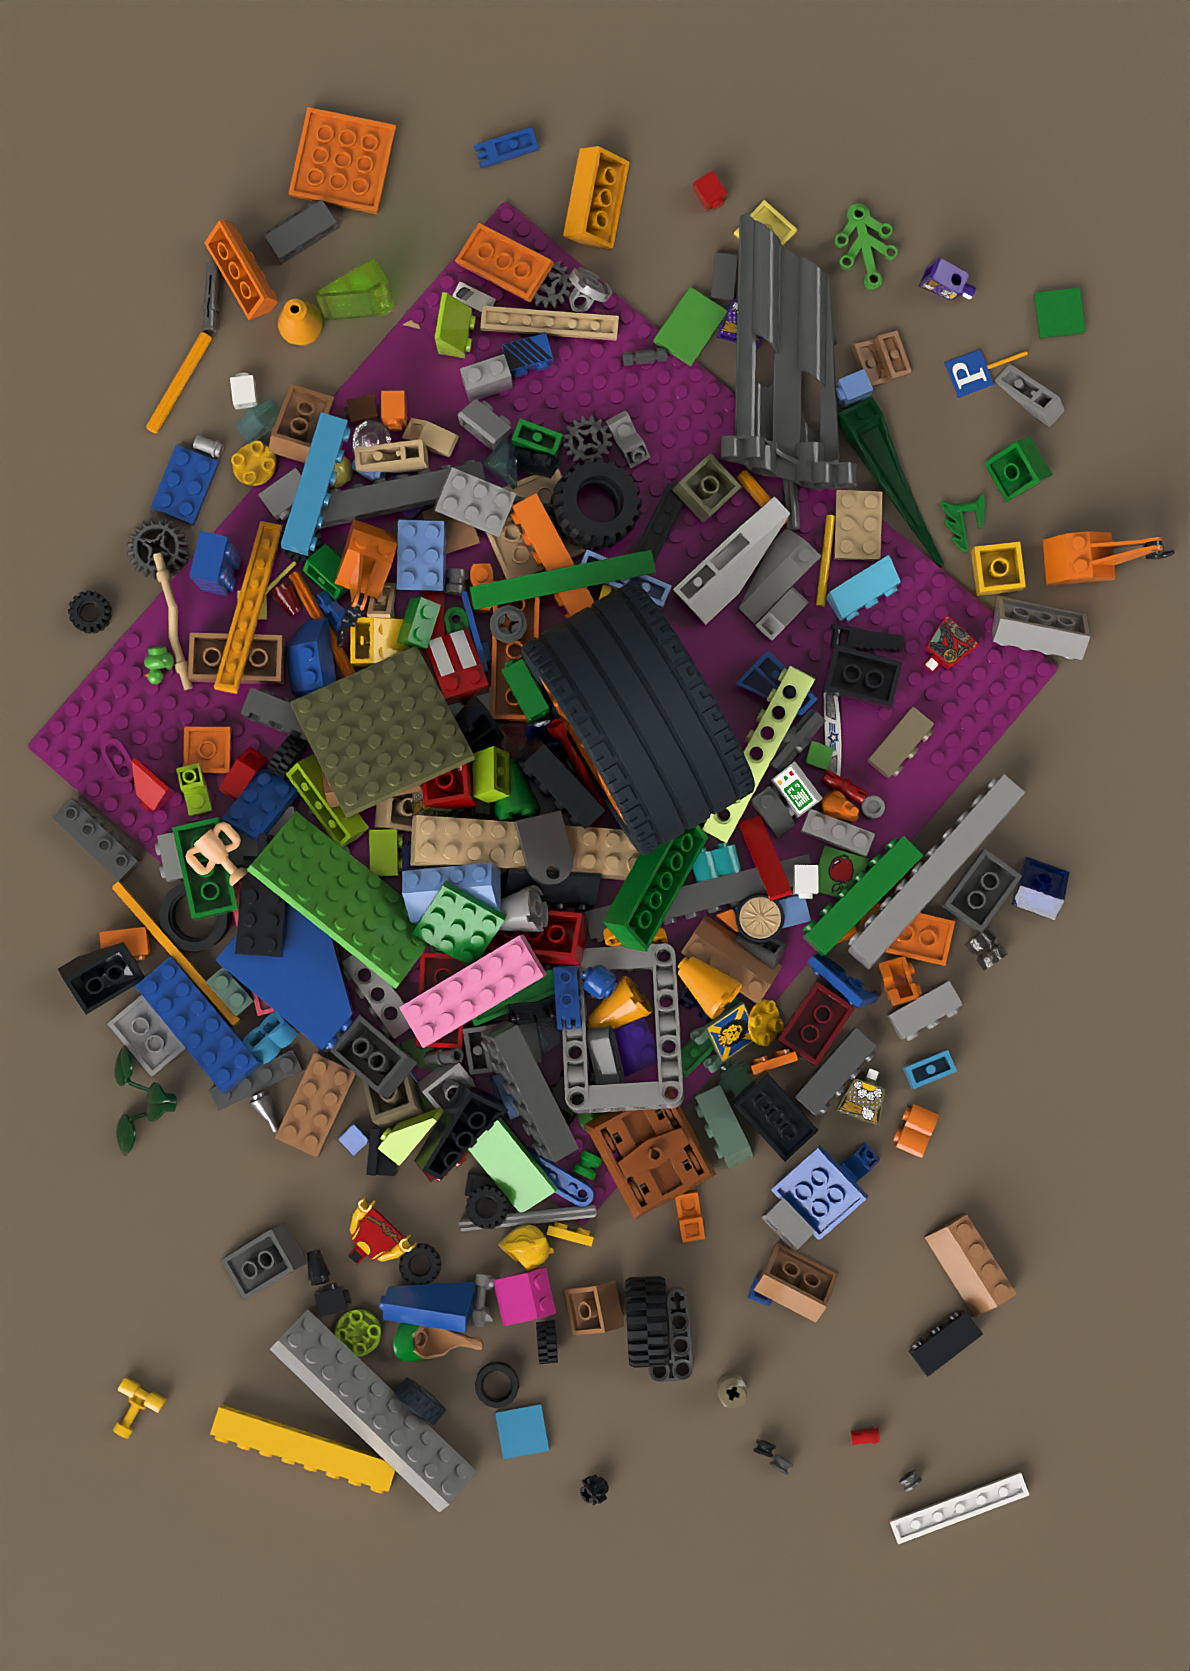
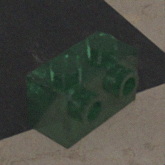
M728 1060L719 1067L721 1072L717 1074L720 1078L717 1081L725 1092L731 1091L735 1097L753 1081L749 1075L752 1071L744 1061L739 1063L737 1060L733 1062Z

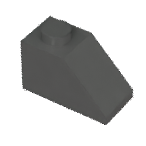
M770 786L750 800V803L776 838L796 825L786 807Z

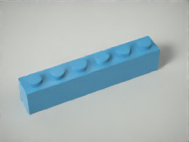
M321 412L281 541L282 549L309 556L310 550H315L318 537L314 536L317 528L321 529L324 515H321L323 507H328L331 494L328 493L330 485H335L338 474L335 471L337 463L341 464L344 450H341L343 441L348 442L351 429L348 428V420Z

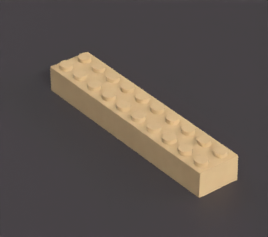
M416 815L412 819L410 866L439 868L492 862L500 869V872H505L508 868L526 869L514 822ZM565 826L573 856L571 872L601 873V879L626 880L640 853L623 830L593 827L584 829L578 826ZM554 867L547 868V870L557 871Z

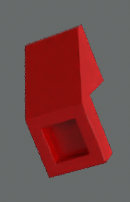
M249 746L235 761L218 790L236 801L252 782L253 778L267 764L268 758Z

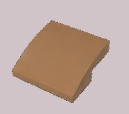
M897 330L878 335L874 339L851 346L859 371L865 369L872 387L894 381L912 373Z
M433 508L422 511L424 520L447 521L446 554L480 543L474 527L435 512Z

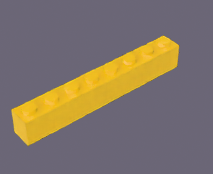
M223 1404L218 1408L210 1432L217 1441L228 1443L229 1440L237 1443V1447L245 1450L254 1448L260 1450L259 1454L266 1457L276 1455L282 1457L281 1461L294 1465L295 1462L304 1464L303 1468L309 1471L317 1472V1469L325 1471L326 1476L339 1479L341 1476L347 1478L348 1483L356 1486L366 1484L371 1486L370 1490L378 1493L389 1492L396 1471L378 1454Z

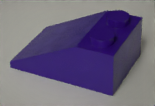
M644 1018L614 1030L625 1077L658 1063L657 1045ZM588 1048L589 1067H590V1069H591V1072L594 1074V1070H593V1066H592V1061H591V1057H590V1053H589V1048Z

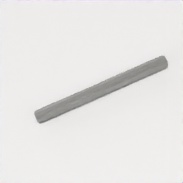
M587 1205L583 1207L575 1206L508 1213L506 1220L499 1227L594 1218L597 1216V1209L595 1205ZM469 1218L459 1220L460 1231L482 1229L474 1225Z

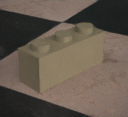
M912 707L867 762L887 779L891 775L896 777L904 768L901 763L906 757L911 759L919 750L916 745L921 739L925 742L934 732L931 730L934 723L915 707Z

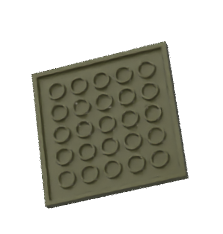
M417 646L411 647L290 702L291 708L346 818L475 760L471 748Z

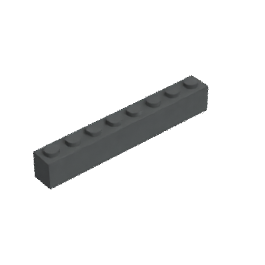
M469 460L463 462L461 466L453 467L486 481L481 461ZM453 465L442 466L439 468L440 470L433 472L429 469L417 472V475L409 477L408 474L398 475L395 477V480L390 481L379 479L373 481L372 485L367 486L355 484L350 486L348 490L341 491L339 488L329 490L328 493L331 494L328 507H323L321 515H324V521L321 528L353 522L354 519L363 520L433 505L436 503L447 473Z

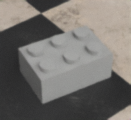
M450 467L433 511L499 537L516 493Z

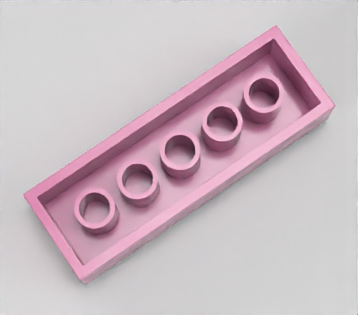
M523 934L399 1008L422 1048H425L545 977L547 973Z

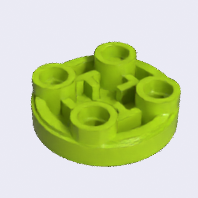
M360 1308L352 1309L343 1314L338 1320L335 1336L356 1356L361 1357L371 1353L378 1346L382 1336V1327L379 1319L372 1312Z

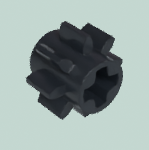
M595 1474L581 1481L584 1486L580 1488V1495L585 1502L592 1503L594 1506L607 1500L605 1494L609 1491V1486L604 1478L597 1477Z

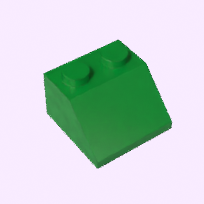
M1031 436L1016 441L984 463L1006 502L1011 501L1053 476Z

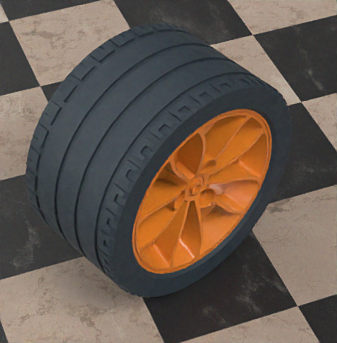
M629 582L617 589V593L611 592L594 602L591 608L586 607L567 618L565 623L560 622L541 633L538 639L535 637L524 643L521 652L556 719L562 718L567 725L566 735L606 805L640 854L647 855L658 849V845H664L685 833V829H692L709 819L711 814L715 815L736 803V799L741 800L753 793L755 781L734 732L683 643L648 593L638 583Z

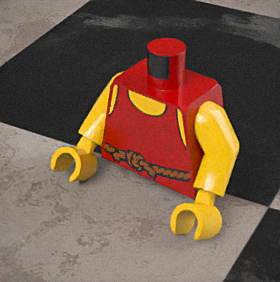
M366 1194L361 1198L357 1209L352 1215L349 1229L352 1234L350 1239L357 1246L348 1256L356 1264H359L366 1255L372 1261L378 1259L384 1262L396 1259L417 1246V1243L414 1245L408 1243V1238L411 1237L410 1234L405 1237L374 1207L375 1200L369 1204L365 1201Z

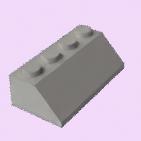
M1001 596L997 597L992 626L993 642L1002 646H1016L1027 651L1036 650L1046 655H1060L1070 660H1083L1090 640L1086 614Z

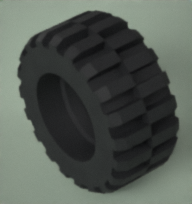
M589 458L584 459L580 464L575 463L557 482L550 503L553 504L550 509L551 516H556V520L553 522L555 527H561L563 530L561 535L565 539L567 536L572 539L571 544L575 546L579 543L583 544V549L590 550L593 546H595L596 551L603 550L606 546L611 548L619 541L621 542L636 525V521L641 514L639 509L642 506V499L637 498V496L641 492L639 486L634 487L633 482L635 479L632 474L627 476L625 473L627 469L622 465L618 468L614 466L615 462L612 460L604 463L603 458H595L593 462ZM594 486L607 492L615 506L614 517L608 522H595L588 519L580 511L577 504V493L581 488Z
M662 1276L630 1277L625 1280L629 1365L634 1368L664 1367L669 1364L666 1280Z

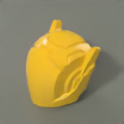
M522 1225L513 1229L497 1244L513 1260L520 1262L527 1271L540 1266L548 1258V1255L554 1253V1249L549 1247L544 1233L533 1225Z

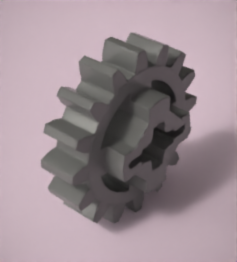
M559 260L551 268V270L558 274L549 272L532 299H536L535 305L537 307L543 303L544 309L548 308V304H552L555 309L556 302L559 301L561 304H564L565 300L563 297L570 296V292L567 289H573V284L568 282L570 281V274H566L568 267L560 268L561 261ZM546 280H549L552 285L551 287H547L545 284ZM563 285L560 293L556 295V290ZM539 293H542L547 297H542L539 295Z
M581 416L580 423L574 419V427L567 426L566 430L569 434L563 435V439L568 442L563 444L564 449H570L567 452L568 457L575 456L574 463L588 458L593 462L595 458H602V455L609 456V451L606 448H612V443L607 440L612 439V434H606L609 427L608 425L602 427L601 419L594 422V418L591 416L589 421H586L585 417ZM590 427L588 430H581V428ZM599 432L603 437V445L597 440ZM573 438H574L575 441H577L578 444H579V446L577 447V450H575V448H574V446H573V443H572ZM592 438V444L584 445V439ZM589 452H595L593 455H585Z

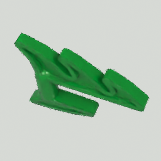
M981 494L973 502L960 504L940 502L944 512L955 522L953 523L945 519V525L960 538L952 537L951 540L964 553L968 552L962 512L975 510L977 526L981 529L985 518L984 494Z

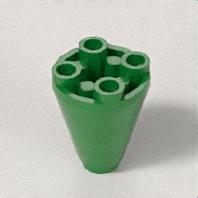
M509 759L510 796L495 801V820L515 822V820L538 816L537 814L541 811L540 805L521 766L517 764L516 759Z

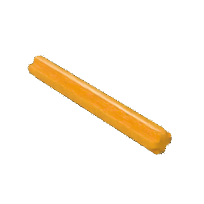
M204 332L199 334L148 421L146 428L152 433H158L212 341L208 334Z

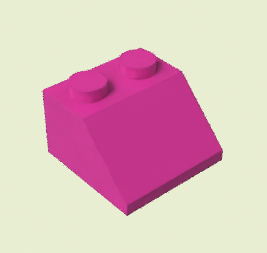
M546 1267L530 1271L526 1270L493 1280L503 1326L556 1314Z

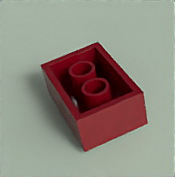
M814 982L776 1040L790 1050L795 1051L796 1054L814 1066H817L855 1007L818 982Z

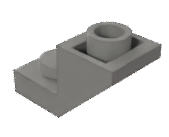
M626 410L606 421L615 443L630 468L650 458L645 443L636 432Z
M791 587L755 626L772 641L809 602Z

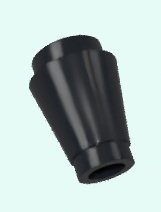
M314 1250L308 1252V1281H311L312 1286L329 1282L331 1274L321 1251Z

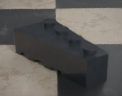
M462 1081L415 1158V1162L423 1172L442 1180L462 1159V1155L469 1147L472 1148L477 1143V1139L486 1130L489 1131L494 1125L493 1122L500 1115L503 1116L508 1109L500 1099Z

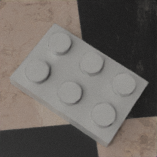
M142 995L107 1023L151 1077L156 1075L186 1049Z

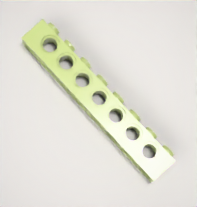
M792 665L789 669L784 668L778 678L781 681L780 686L777 690L772 689L767 699L770 702L767 710H761L756 719L759 722L758 727L755 731L751 729L745 740L748 745L743 753L754 777V792L816 679ZM791 685L795 687L796 695L794 698H787L784 695L785 686ZM775 706L784 708L785 716L778 719L774 717L773 708ZM769 726L774 730L773 738L766 739L762 736L763 727ZM753 747L762 749L763 757L761 759H754L751 756V749ZM754 792L741 800H736V803L726 808L730 812L728 820L719 818L718 813L715 815L711 814L709 819L702 822L705 824L702 830L727 843Z

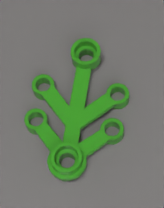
M856 203L848 209L847 218L849 222L842 233L836 235L834 243L838 248H845L849 241L848 237L857 228L858 237L848 253L841 257L839 265L843 270L851 269L854 259L861 249L867 271L864 278V286L870 291H875L880 288L883 278L876 271L871 247L883 254L885 259L889 261L897 257L898 250L895 246H887L867 233L866 226L879 232L881 238L888 239L892 235L893 228L890 224H881L870 217L869 209L864 204ZM860 211L863 216L856 217L854 213ZM888 228L890 233L883 234L882 229ZM842 237L845 239L846 242L844 244L838 243L837 239ZM887 250H893L895 255L889 256ZM848 259L851 264L845 266L842 261ZM875 276L877 277L878 281L876 283H872L870 281V277Z

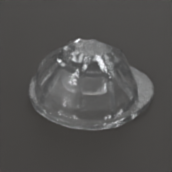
M374 420L359 424L354 431L352 440L354 455V448L391 443L390 433L384 425Z

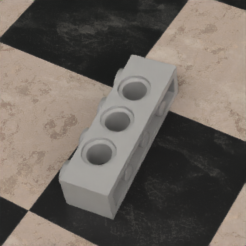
M354 955L342 962L344 968H342L344 975L348 980L353 978L357 984V987L354 989L361 999L366 997L370 1003V1006L367 1008L373 1017L381 1019L383 1025L380 1027L388 1038L392 1036L396 1039L410 1030L411 1027L399 1008L405 1003L395 988ZM365 968L371 971L370 980L362 982L359 978L360 971ZM375 988H382L384 990V998L380 1001H375L372 997V992ZM388 1007H395L397 1009L398 1015L394 1020H388L385 1016V1011Z

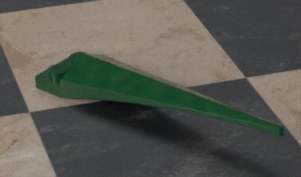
M871 396L838 413V422L847 435L845 437L936 564L942 568L944 562L913 498L893 445L884 414Z

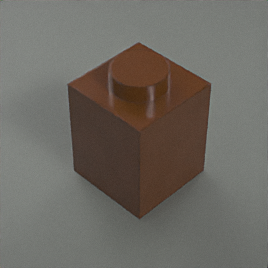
M373 394L346 400L348 407H344L346 420H351L353 427L380 421Z

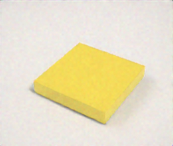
M765 200L750 214L754 220L763 223L779 237L782 245H785L798 231L796 227ZM739 227L736 229V231H735L734 234H733V235H735L738 239H739Z

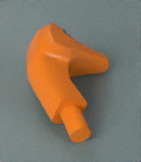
M832 790L823 797L820 804L821 813L851 822L858 820V808L838 790Z

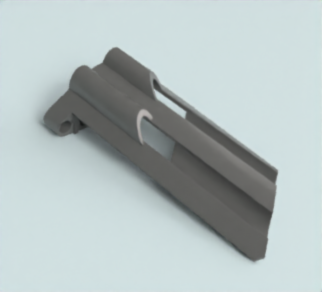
M748 213L739 216L735 436L721 435V459L743 464L753 473L793 481L802 487L812 490L855 487L857 462H840L831 280L816 264L805 257L796 256L782 245L779 237L766 225L754 220ZM756 334L767 340L774 348L773 384L768 387L761 385L755 377ZM802 371L810 374L821 384L820 429L818 431H813L808 426L802 414Z

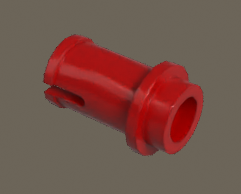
M871 1426V1429L850 1430L852 1446L866 1443L876 1445V1442H880L879 1428Z

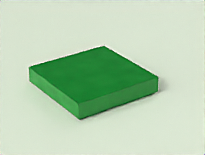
M1080 288L1034 293L1039 339L1085 333Z

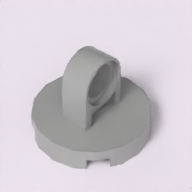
M579 267L578 270L574 268L569 275V280L575 286L569 296V302L572 309L577 313L587 311L594 300L606 302L612 295V289L607 283L603 286L598 282L600 278L598 275L582 267ZM584 297L586 301L583 305L578 306L574 304L575 299Z

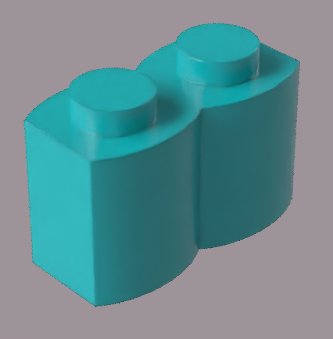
M725 842L715 845L716 849L712 851L702 848L692 867L695 883L741 872L735 845L729 846V843Z

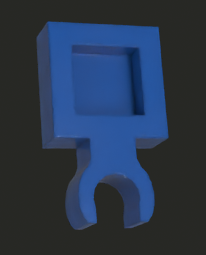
M324 590L317 594L318 598L315 600L319 607L324 610L325 618H328L329 624L337 633L340 631L345 609L336 600L332 602L329 594Z

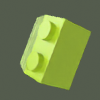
M442 292L435 333L438 354L465 358L466 352L471 351L472 338H469L470 330L475 328L476 316H472V308L445 292Z

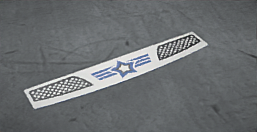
M824 693L825 745L834 748L828 769L840 776L841 723L838 697Z

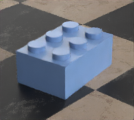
M398 520L397 589L445 590L447 521Z

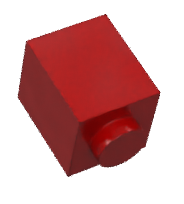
M713 170L693 182V190L707 211L712 208L716 210L725 204L727 192Z

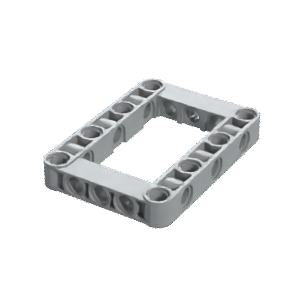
M665 943L651 944L647 952L628 949L624 946L585 948L581 966H577L581 1028L576 1029V1020H571L572 1029H567L566 1020L562 1021L565 1100L568 1108L574 1113L582 1114L678 1107L684 1099L677 961L673 947ZM662 953L670 955V959L666 962H661L658 957ZM559 964V967H567L566 965ZM596 965H602L611 972L628 971V973H633V971L651 970L653 972L658 1082L589 1086L586 996L582 979L588 967L593 969ZM665 998L673 1000L672 1005L669 1007H663L660 1003ZM670 1043L675 1045V1050L672 1053H666L663 1051V1047ZM575 1049L582 1051L579 1058L572 1059L570 1057L571 1051ZM671 1089L678 1092L677 1097L672 1100L665 1097L666 1092ZM576 1095L584 1097V1101L580 1105L572 1104V1099Z

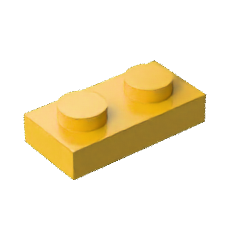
M557 1221L554 1222V1225L549 1224L546 1235L592 1247L594 1236L590 1235L589 1230L577 1227L576 1231L567 1229V1224Z

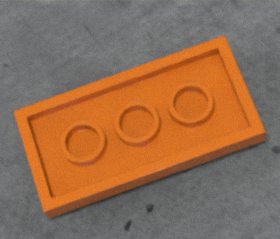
M481 223L477 224L455 259V262L461 267L528 302H531L554 265L553 261Z
M876 903L860 919L858 931L863 933L865 930L863 926L874 913L877 916L880 914L879 908L882 904ZM919 913L884 953L946 966L955 921Z

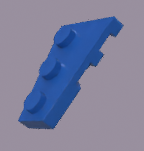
M812 955L807 962L812 966L814 973L829 981V986L835 991L841 992L846 997V1001L854 1007L875 1003L881 996L875 990L871 994L864 989V983L858 978L847 977L845 969L825 955Z

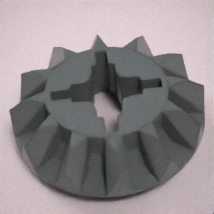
M503 606L492 614L490 629L498 640L503 643H513L524 635L527 629V620L520 609L514 606ZM505 615L508 616L511 622H519L512 626L511 634L506 627H499L505 623Z

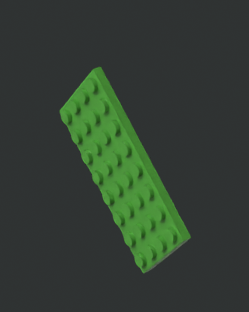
M295 811L247 869L248 872L395 989L429 945V943L412 934L417 923L410 922L403 896L342 847H339L337 843L297 811Z

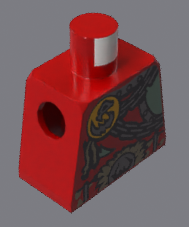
M946 616L924 648L931 656L923 665L931 673H934L940 665L949 670L974 651L980 644L949 616Z

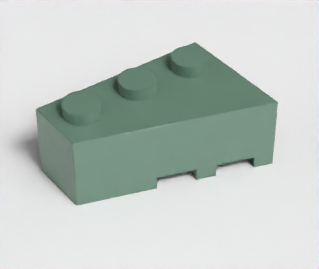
M718 1085L695 1096L697 1104L694 1105V1108L699 1118L704 1116L707 1123L704 1125L709 1138L714 1137L717 1145L713 1147L719 1159L724 1158L728 1169L753 1158L750 1145L721 1086Z

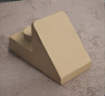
M385 583L378 599L370 596L367 617L395 619L396 583Z

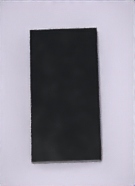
M765 1070L731 1101L784 1162L819 1131Z

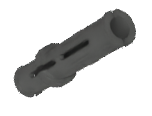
M207 263L205 299L201 309L204 312L202 331L216 333L217 313L220 312V307L218 306L220 270L216 263Z

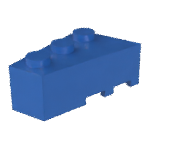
M767 651L736 684L768 699L772 689L777 690L780 686L781 681L778 678L786 667L770 651ZM791 685L785 686L784 695L787 698H794L796 695L795 687ZM810 690L797 713L801 716L818 700Z

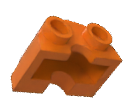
M905 956L878 964L883 977L882 983L888 1000H891L892 1007L919 999L922 996L919 983H914L911 977L915 975L911 962L907 963Z

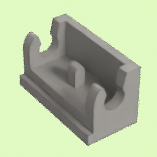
M784 1198L777 1201L761 1216L793 1251L799 1249L816 1232Z

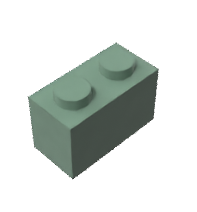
M224 967L206 981L236 1017H240L255 1004L253 996Z

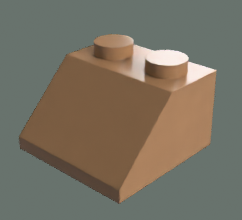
M615 1280L564 1289L573 1336L606 1333L625 1327Z

